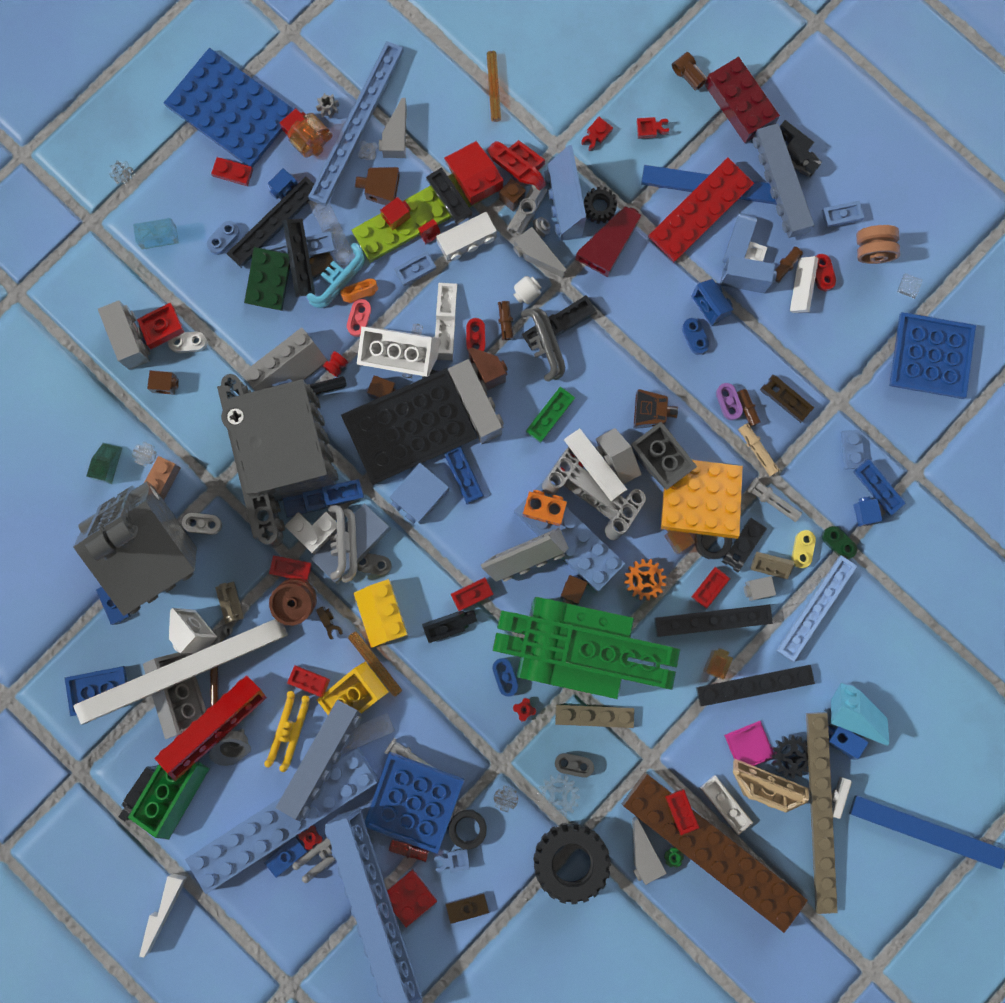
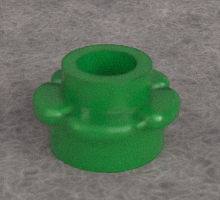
M670 848L664 854L665 863L669 867H680L682 860H684V855L677 848Z

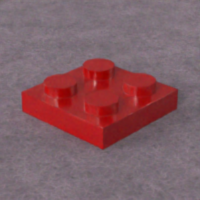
M171 302L137 319L147 346L150 349L185 333Z
M414 869L387 890L393 911L405 927H408L437 902L435 896Z

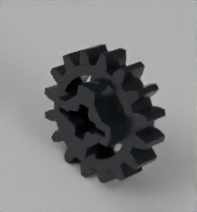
M789 734V739L786 736H782V742L775 741L777 747H771L775 752L770 754V757L775 759L771 764L778 766L776 772H782V776L785 777L789 774L792 779L795 778V774L802 777V771L809 772L806 768L808 766L806 740L802 741V737L797 736L795 738L794 735ZM797 744L802 748L803 752L798 750ZM792 754L798 755L791 759L785 757ZM780 760H783L786 763L787 769L782 765Z

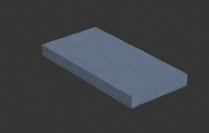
M365 503L354 513L356 521L357 564L391 530ZM348 521L345 523V532H348ZM331 539L311 558L328 577L338 567V556H331V551L334 550L331 548V543H333ZM346 552V569L343 575L333 580L337 585L349 571V552Z

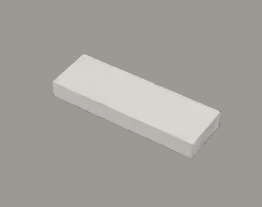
M816 256L798 259L790 306L792 313L810 312L818 264Z
M716 775L700 787L737 835H740L753 824V821Z

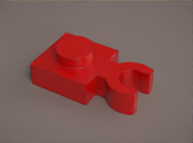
M598 117L587 129L589 135L583 137L581 144L584 145L587 141L591 142L589 151H592L596 141L601 144L612 132L613 127L601 117Z
M655 117L637 118L638 139L656 138L657 132L667 135L669 128L664 129L662 125H668L669 120L661 119L659 122H656Z

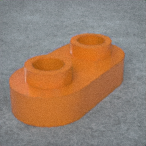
M366 279L344 287L340 294L344 302L353 303L363 297L373 296L378 290L376 280Z

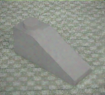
M401 98L382 132V140H379V151H382L383 158H406V98Z
M533 227L514 240L513 249L519 257L522 256L525 261L562 278L566 276L567 269Z
M637 817L632 818L633 858L636 869L633 872L638 881L642 880L647 885L667 873Z

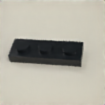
M442 167L426 177L427 182L456 224L472 215V211Z

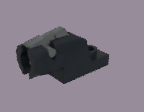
M784 120L780 125L784 141L789 142L787 149L794 169L807 177H811L822 163L813 152H809L814 141Z

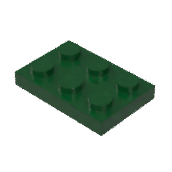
M254 247L244 300L245 304L282 311L290 271L288 254Z

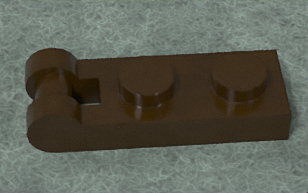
M771 375L768 379L769 382L766 385L764 384L760 391L769 396L800 423L803 422L814 407L777 376ZM775 386L779 388L777 393L772 390Z

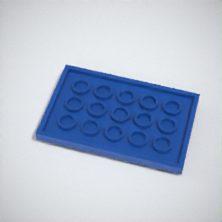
M208 48L164 101V105L242 163L252 168L283 131L280 122L294 110L211 48Z

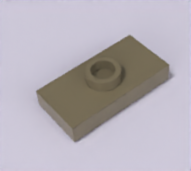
M757 551L751 564V570L784 579L789 578L794 567V561Z

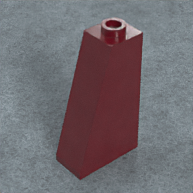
M625 206L578 250L575 260L608 277L637 227L641 214L636 209Z

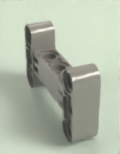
M568 447L543 481V491L553 495L562 486H565L608 517L610 521L605 527V535L610 540L619 539L628 530L645 503L646 496L644 492L635 489L625 498L619 495L610 501L589 472L578 465L579 459Z

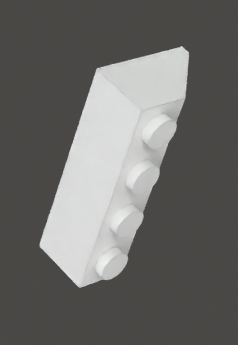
M361 326L357 364L428 377L438 358L440 338Z

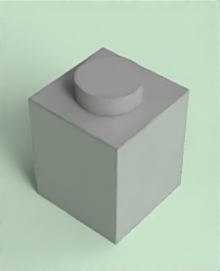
M772 576L745 582L744 593L746 597H749V601L776 595Z

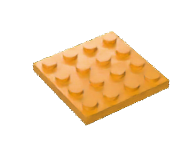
M692 460L697 467L669 489H664L661 529L738 539L740 534L743 466Z

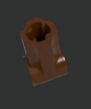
M689 52L684 53L672 63V69L679 77L683 76L695 91L705 84L707 77L697 67L694 57Z

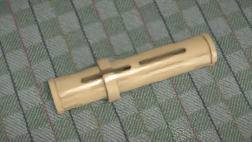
M749 423L740 427L738 431L747 442V447H750L769 477L778 472L780 469L762 445L761 438L757 437Z

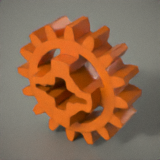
M641 559L640 564L637 561L633 562L635 567L629 566L628 570L630 573H625L624 575L628 577L624 584H629L630 586L626 590L633 591L632 597L639 595V600H642L643 596L646 601L650 600V596L654 599L657 598L656 592L661 594L663 591L660 587L666 586L662 580L667 577L661 575L664 569L657 568L658 562L652 565V559H649L647 563H645L644 559ZM641 567H648V568H649V569H648L647 571H645V572H642L641 570H638V569L641 568ZM655 573H656L657 578H658V583H656V582L654 581V574H655ZM647 575L649 583L643 584L641 576L645 577ZM633 577L636 578V581H637V585H636V586H634V584H633ZM644 588L653 590L648 593L641 592Z

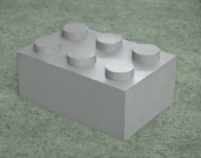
M119 300L98 308L117 360L128 370L150 362L148 357L150 351L141 340L144 337L141 329L135 325L137 319L134 312L130 311L129 307L123 305Z

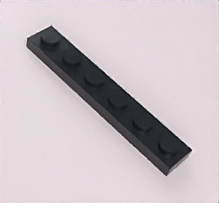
M305 176L226 253L228 257L242 268L252 258L254 247L262 248L283 228L284 220L292 219L310 201L308 196L314 183Z
M770 604L654 618L657 637L773 624Z
M804 665L696 687L699 705L702 707L812 685L815 682L811 665Z

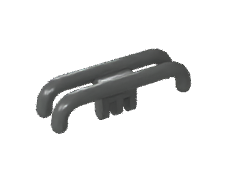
M539 308L523 310L521 316L524 318L532 317L539 334L529 339L530 344L537 342L536 345L532 346V350H540L534 356L537 358L546 354L551 368L550 372L544 376V380L549 382L552 379H560L565 373V362L546 312Z

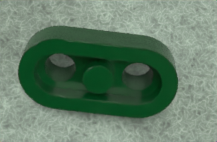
M830 526L823 531V542L838 556L842 555L846 559H850L856 555V544L841 529L836 526ZM832 532L836 534L835 539L831 538ZM845 546L850 547V552L845 551Z

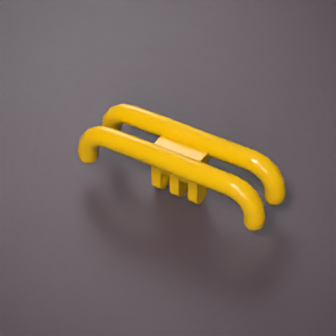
M293 691L287 692V699L268 758L264 762L265 767H271L276 759L281 741L289 742L284 760L279 767L281 772H286L290 766L310 703V698L304 695L301 699L302 703L296 722L289 721L295 699Z

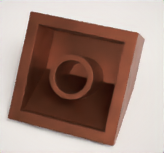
M475 348L468 349L469 360L471 364L475 363L479 372V380L484 381L487 388L486 391L506 382V375H508L506 371L508 369L503 360L500 361L498 356Z

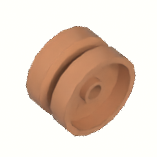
M876 225L863 228L856 233L857 245L860 246L857 249L859 262L879 264L890 262L900 257V245L897 243L900 240L898 227Z

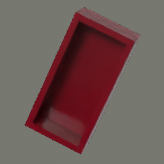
M739 56L708 75L705 87L744 143L753 139L757 129L776 124L780 117L779 113Z

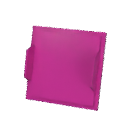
M761 721L724 735L733 758L756 766L773 759L770 757V754H774L771 749Z

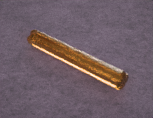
M488 51L487 68L491 121L499 122L501 120L497 54L496 51Z
M357 632L351 633L348 639L390 693L394 697L399 695L402 689L360 635Z

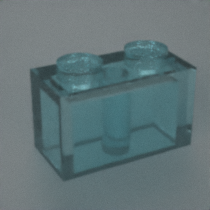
M171 218L133 224L135 241L141 249L179 243L177 228Z

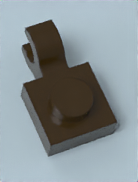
M322 606L316 609L331 640L334 639L332 635L333 630H338L340 635L343 634L341 627L333 625L332 619H334V616L329 608L326 609Z

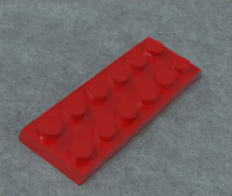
M727 157L648 237L675 262L753 186L754 182Z

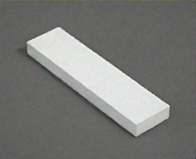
M580 428L564 439L565 443L610 501L627 490Z

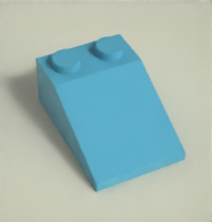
M840 683L831 699V724L888 746V718L860 690L854 686Z

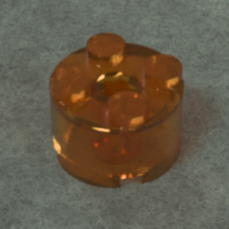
M308 113L303 116L305 118L303 121L299 122L297 120L288 132V138L290 139L288 141L305 158L312 155H320L323 152V146L333 136L315 114Z

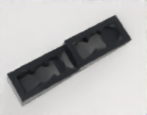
M585 295L548 318L555 337L597 314V311L588 296ZM536 326L522 334L531 350L532 346L536 345L537 342L530 344L529 339L539 335Z

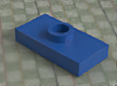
M102 587L96 589L111 625L131 617L129 613L125 616L122 615Z
M295 836L263 863L277 878L308 850Z

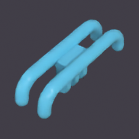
M357 243L351 245L353 254L356 256L345 269L332 261L330 264L335 270L333 271L330 267L325 269L330 276L324 272L321 274L331 285L321 296H315L312 293L307 295V299L312 306L316 308L327 307L362 268L365 257L362 248Z

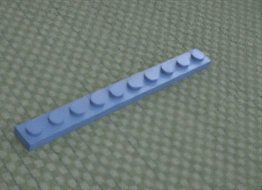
M386 41L308 196L309 200L327 206L404 52L403 47Z

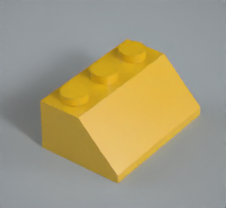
M389 579L354 592L371 648L408 636Z

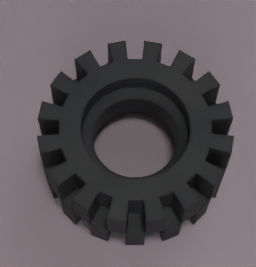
M599 186L597 190L592 188L591 192L588 191L584 198L586 218L590 217L591 222L597 221L596 224H600V221L606 223V220L610 221L617 208L616 195H612V190L606 191V187L600 189ZM597 199H602L607 203V208L604 211H597L593 207V202Z

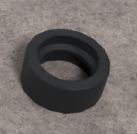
M696 534L694 537V545L697 552L707 559H718L725 556L732 546V538L724 537L723 548L717 552H710L702 544L703 534Z
M463 810L452 818L449 825V834L456 846L462 849H473L484 841L487 825L480 813L474 810ZM466 817L475 819L480 827L478 836L472 841L460 839L456 832L458 822Z

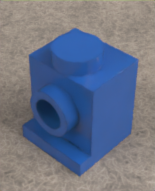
M282 168L268 182L269 192L276 200L278 198L282 200L298 182L290 173Z

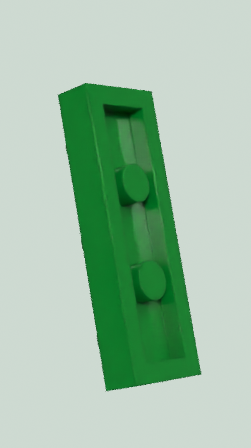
M560 386L527 428L526 433L541 443L575 400V397Z

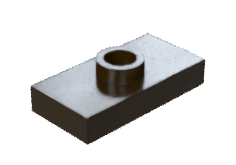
M484 892L446 903L450 924L489 913Z

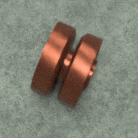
M301 578L285 580L272 592L269 599V608L272 616L278 622L291 626L305 621L317 604L315 589L309 582Z

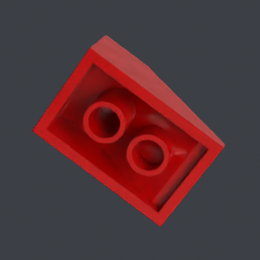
M477 141L444 157L446 164L471 206L503 188V178Z

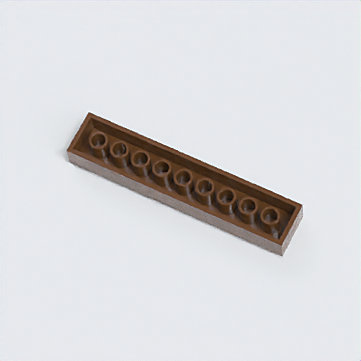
M644 772L621 804L785 933L808 900L694 810L693 813L699 828L680 835L665 798L671 792Z

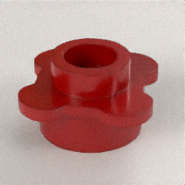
M524 698L521 703L513 706V710L518 713L520 721H526L527 717L536 714V709L531 706L528 698Z
M314 825L310 826L305 832L299 833V839L304 842V847L307 850L312 849L313 845L322 841V836L319 835Z

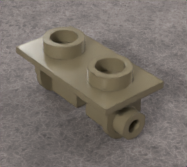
M234 581L222 583L215 587L225 624L244 619Z

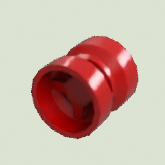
M334 351L331 354L330 361H326L323 367L333 376L338 377L341 373L340 369L346 367L349 362L342 355Z

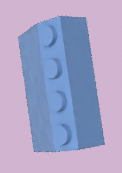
M568 145L548 163L547 171H544L545 181L549 182L550 185L548 189L549 200H553L554 205L551 206L552 216L556 217L557 220L555 232L556 235L560 236V241L582 237L586 221L572 145Z

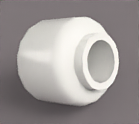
M525 276L514 285L516 293L513 295L520 303L530 304L541 295L540 289L542 287L533 276L531 278Z

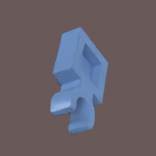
M467 849L448 851V857L446 858L442 855L434 857V861L441 860L443 862L441 867H436L437 872L444 871L446 867H450V873L470 870Z

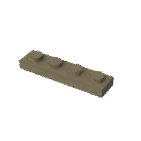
M556 705L555 725L634 728V708Z

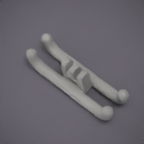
M333 505L328 508V511L331 514L336 513L337 534L330 537L331 541H333L331 548L334 549L331 551V556H338V567L335 572L331 573L330 577L336 580L343 575L346 569V552H349V571L342 577V581L347 583L355 577L357 572L355 515L350 509H342L340 506ZM345 516L348 518V532H345Z
M327 837L293 863V869L298 870L318 853L322 858L319 864L302 877L304 883H308L336 860L332 856V846L330 839Z

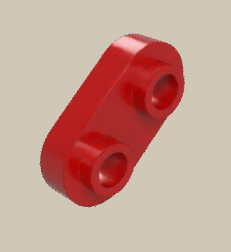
M825 254L816 255L818 258L815 276L816 286L821 291H830L836 284L831 259ZM819 261H824L825 265H821ZM824 278H828L830 282H825Z
M472 318L467 322V351L474 345L479 346L478 350L485 351V324L479 318ZM477 326L479 330L475 332L472 328Z

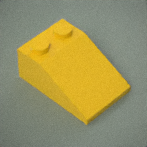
M365 661L352 669L326 691L323 698L319 697L317 701L327 715H329L337 700L358 710L362 714L388 694L389 691Z

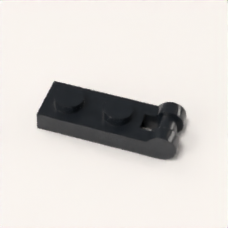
M750 518L740 532L739 538L734 541L730 551L721 562L726 565L729 564L738 573L767 528L753 518ZM734 554L740 557L738 561L732 558Z

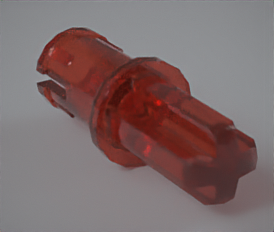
M392 840L389 846L390 852L407 856L406 859L410 857L426 862L429 853L428 850Z

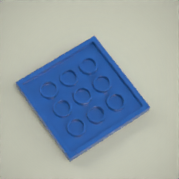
M901 312L899 314L889 386L959 399L967 398L976 325Z
M389 752L365 820V826L368 829L438 854L465 779Z

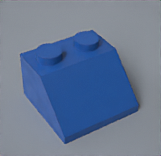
M713 279L697 284L691 295L711 326L728 317L734 310L730 299L725 298L720 284L715 283Z

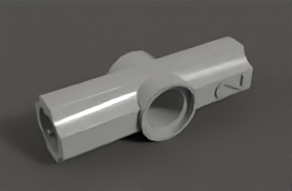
M532 185L526 197L520 202L517 212L507 227L510 235L519 237L524 233L530 221L534 219L537 209L548 192L545 187L539 191ZM523 209H530L531 211L525 212Z

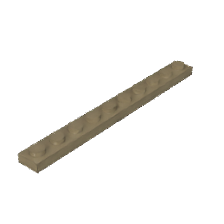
M806 713L815 910L817 914L837 913L828 713Z

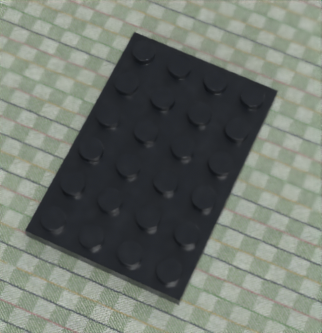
M447 368L341 414L372 485L477 439Z

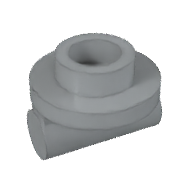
M539 217L532 221L534 229L541 239L550 233V223L548 220Z

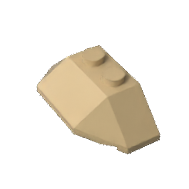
M734 758L733 774L744 796L785 813L808 803L809 788Z

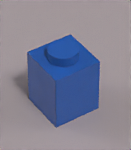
M870 496L858 499L859 502L853 505L858 527L883 521L878 499L871 500Z

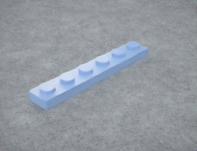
M842 555L837 558L776 650L792 662L796 660L857 568L855 564Z

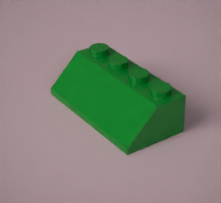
M197 761L174 781L158 765L128 818L153 837L169 840L210 768Z

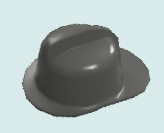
M244 729L230 731L210 750L209 757L211 761L218 765L228 766L237 763L249 754L251 747L248 744V738L245 735Z

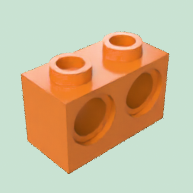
M539 490L529 491L522 516L560 526L567 504L566 501H563L564 498L557 495H552V497L544 496L545 493ZM538 500L541 503V507L533 509L530 506V502ZM557 505L560 508V512L556 515L551 514L549 507Z

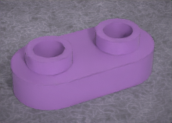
M730 383L721 384L716 390V397L722 413L726 419L736 420L743 412L736 389ZM723 391L728 392L727 397L723 396ZM729 409H734L735 414H730Z

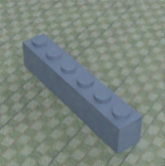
M774 124L757 129L753 137V145L758 149L759 162L764 166L765 179L770 183L772 198L776 200L777 214L782 218L783 231L787 233L788 238L809 233L814 227V223L779 124Z
M339 700L335 702L278 802L276 809L300 822L309 815L311 810L309 807L313 800L315 801L319 797L322 784L329 779L331 768L339 761L341 757L340 752L344 746L348 745L353 729L357 728L361 722L362 714L358 710Z

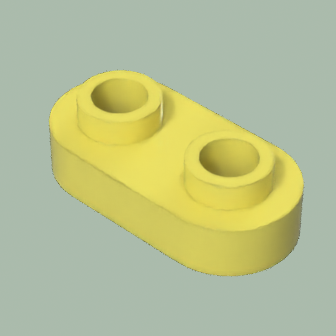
M803 530L795 536L791 560L794 561V566L797 568H806L812 562L816 538L809 530ZM804 536H807L809 538L808 543L804 542ZM801 555H804L806 558L804 562L800 560Z

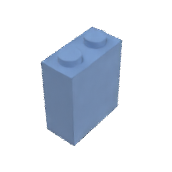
M729 256L723 267L720 285L765 293L771 287L772 282H775L777 271H774L775 264Z
M419 463L390 496L392 500L391 505L398 511L401 509L407 513L405 517L413 524L415 522L420 524L446 495L449 487Z

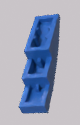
M357 479L303 492L300 495L283 498L282 501L286 517L289 518L294 517L298 512L301 515L329 508L333 505H341L362 499L364 496L360 481Z

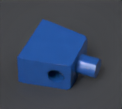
M828 724L829 745L850 759L858 760L869 742L849 730L839 726L834 728ZM839 734L844 738L842 743L838 741Z

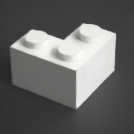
M298 512L285 525L314 555L337 532V522L327 512L313 525Z

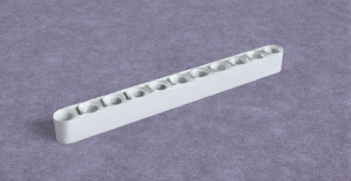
M276 619L77 703L73 707L80 724H86L288 636L284 624Z

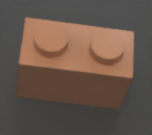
M158 456L145 482L148 481L152 484L164 500L181 467Z

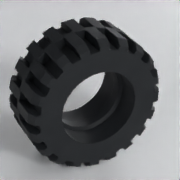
M574 822L572 824L562 823L558 827L550 828L547 834L544 833L541 841L537 843L533 859L535 875L544 892H547L551 898H556L564 904L566 902L578 904L579 901L585 903L589 901L588 898L592 896L595 898L599 894L598 891L601 888L604 889L606 879L610 876L609 868L611 866L608 849L600 836L588 826H582ZM567 844L582 846L588 852L591 861L588 873L582 879L573 882L561 879L553 868L555 853L559 848Z

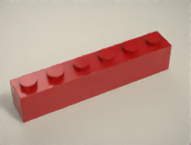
M246 675L230 691L223 694L213 706L209 707L201 717L193 721L172 743L162 749L154 759L176 781L267 697Z

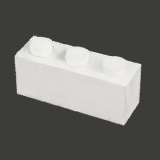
M487 212L437 235L436 238L446 261H454L467 251L469 253L478 249V246L493 242L497 237V231Z

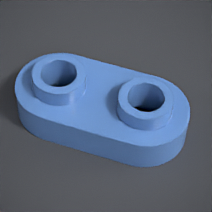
M226 221L209 237L207 247L213 254L220 255L224 253L239 237L240 230L237 224L232 221ZM227 228H232L230 232H226ZM215 241H219L217 246L213 245Z

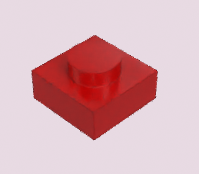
M434 219L418 228L425 244L430 243L436 239L437 235L441 234L438 224Z

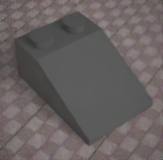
M662 422L658 423L630 445L637 460L665 490L669 489L697 467Z

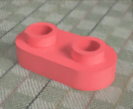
M365 299L356 300L350 311L347 330L354 337L360 336L361 326L367 327L371 306ZM365 308V311L360 313L359 309ZM359 325L360 329L354 330V326Z

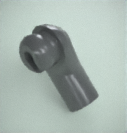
M224 624L214 631L217 639L213 642L212 646L222 642L232 634L233 628L229 624Z

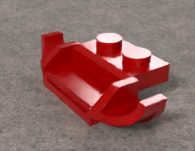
M518 140L509 148L501 142L495 141L486 149L491 160L517 178L519 182L534 185L539 191L546 186L543 176L538 171L545 165V159Z

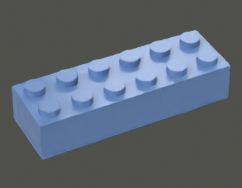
M542 483L535 490L544 492ZM547 493L544 494V496L552 497V495ZM527 498L514 510V513L537 536L560 528L569 548L561 559L584 581L588 582L587 584L596 593L625 565L567 507L565 508L560 526L523 517ZM533 500L530 502V506L533 509H539L541 503L538 500ZM552 505L549 507V511L551 514L556 515L560 512V508L557 505Z

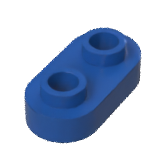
M687 319L682 326V332L690 350L696 355H702L709 348V340L698 319ZM689 325H695L696 329H690ZM701 341L703 346H698L697 342Z
M505 658L497 659L492 669L499 691L504 696H513L518 690V683L512 665ZM500 664L506 666L504 672L499 671L498 667ZM506 683L512 684L511 690L505 689Z

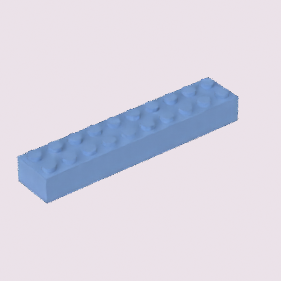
M359 747L339 759L330 770L331 775L329 779L322 784L319 797L315 801L313 800L309 807L311 808L310 813L302 822L276 809L281 799L279 798L186 858L185 861L204 893H209L375 785L379 779Z
M358 808L338 814L325 824V834L330 839L332 856L337 861L338 874L343 879L345 885L344 892L350 900L351 914L356 919L358 925L357 932L359 937H362L364 953L369 958L371 964L370 971L377 983V993L382 998L383 1003H422L423 998L361 810Z

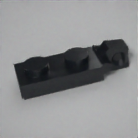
M474 610L467 612L458 611L423 623L422 626L428 643H432L464 632L469 627L468 624L477 622V617Z
M150 767L144 769L123 800L124 802L121 806L124 809L118 817L124 822L129 819L128 816L155 772Z

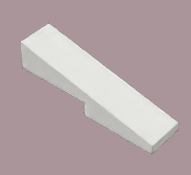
M438 283L435 337L440 338L437 360L453 361L457 284Z
M173 873L167 876L159 912L149 915L139 957H145L150 953L187 879L186 876Z

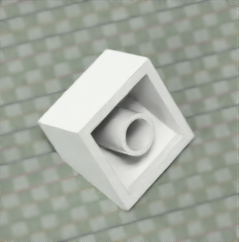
M172 608L170 610L169 640L177 652L194 654L208 648L217 639L215 633L196 610Z

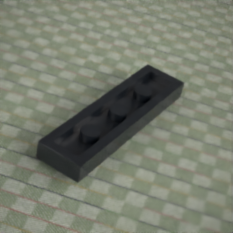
M303 219L284 220L283 227L295 296H307L309 293L315 295Z

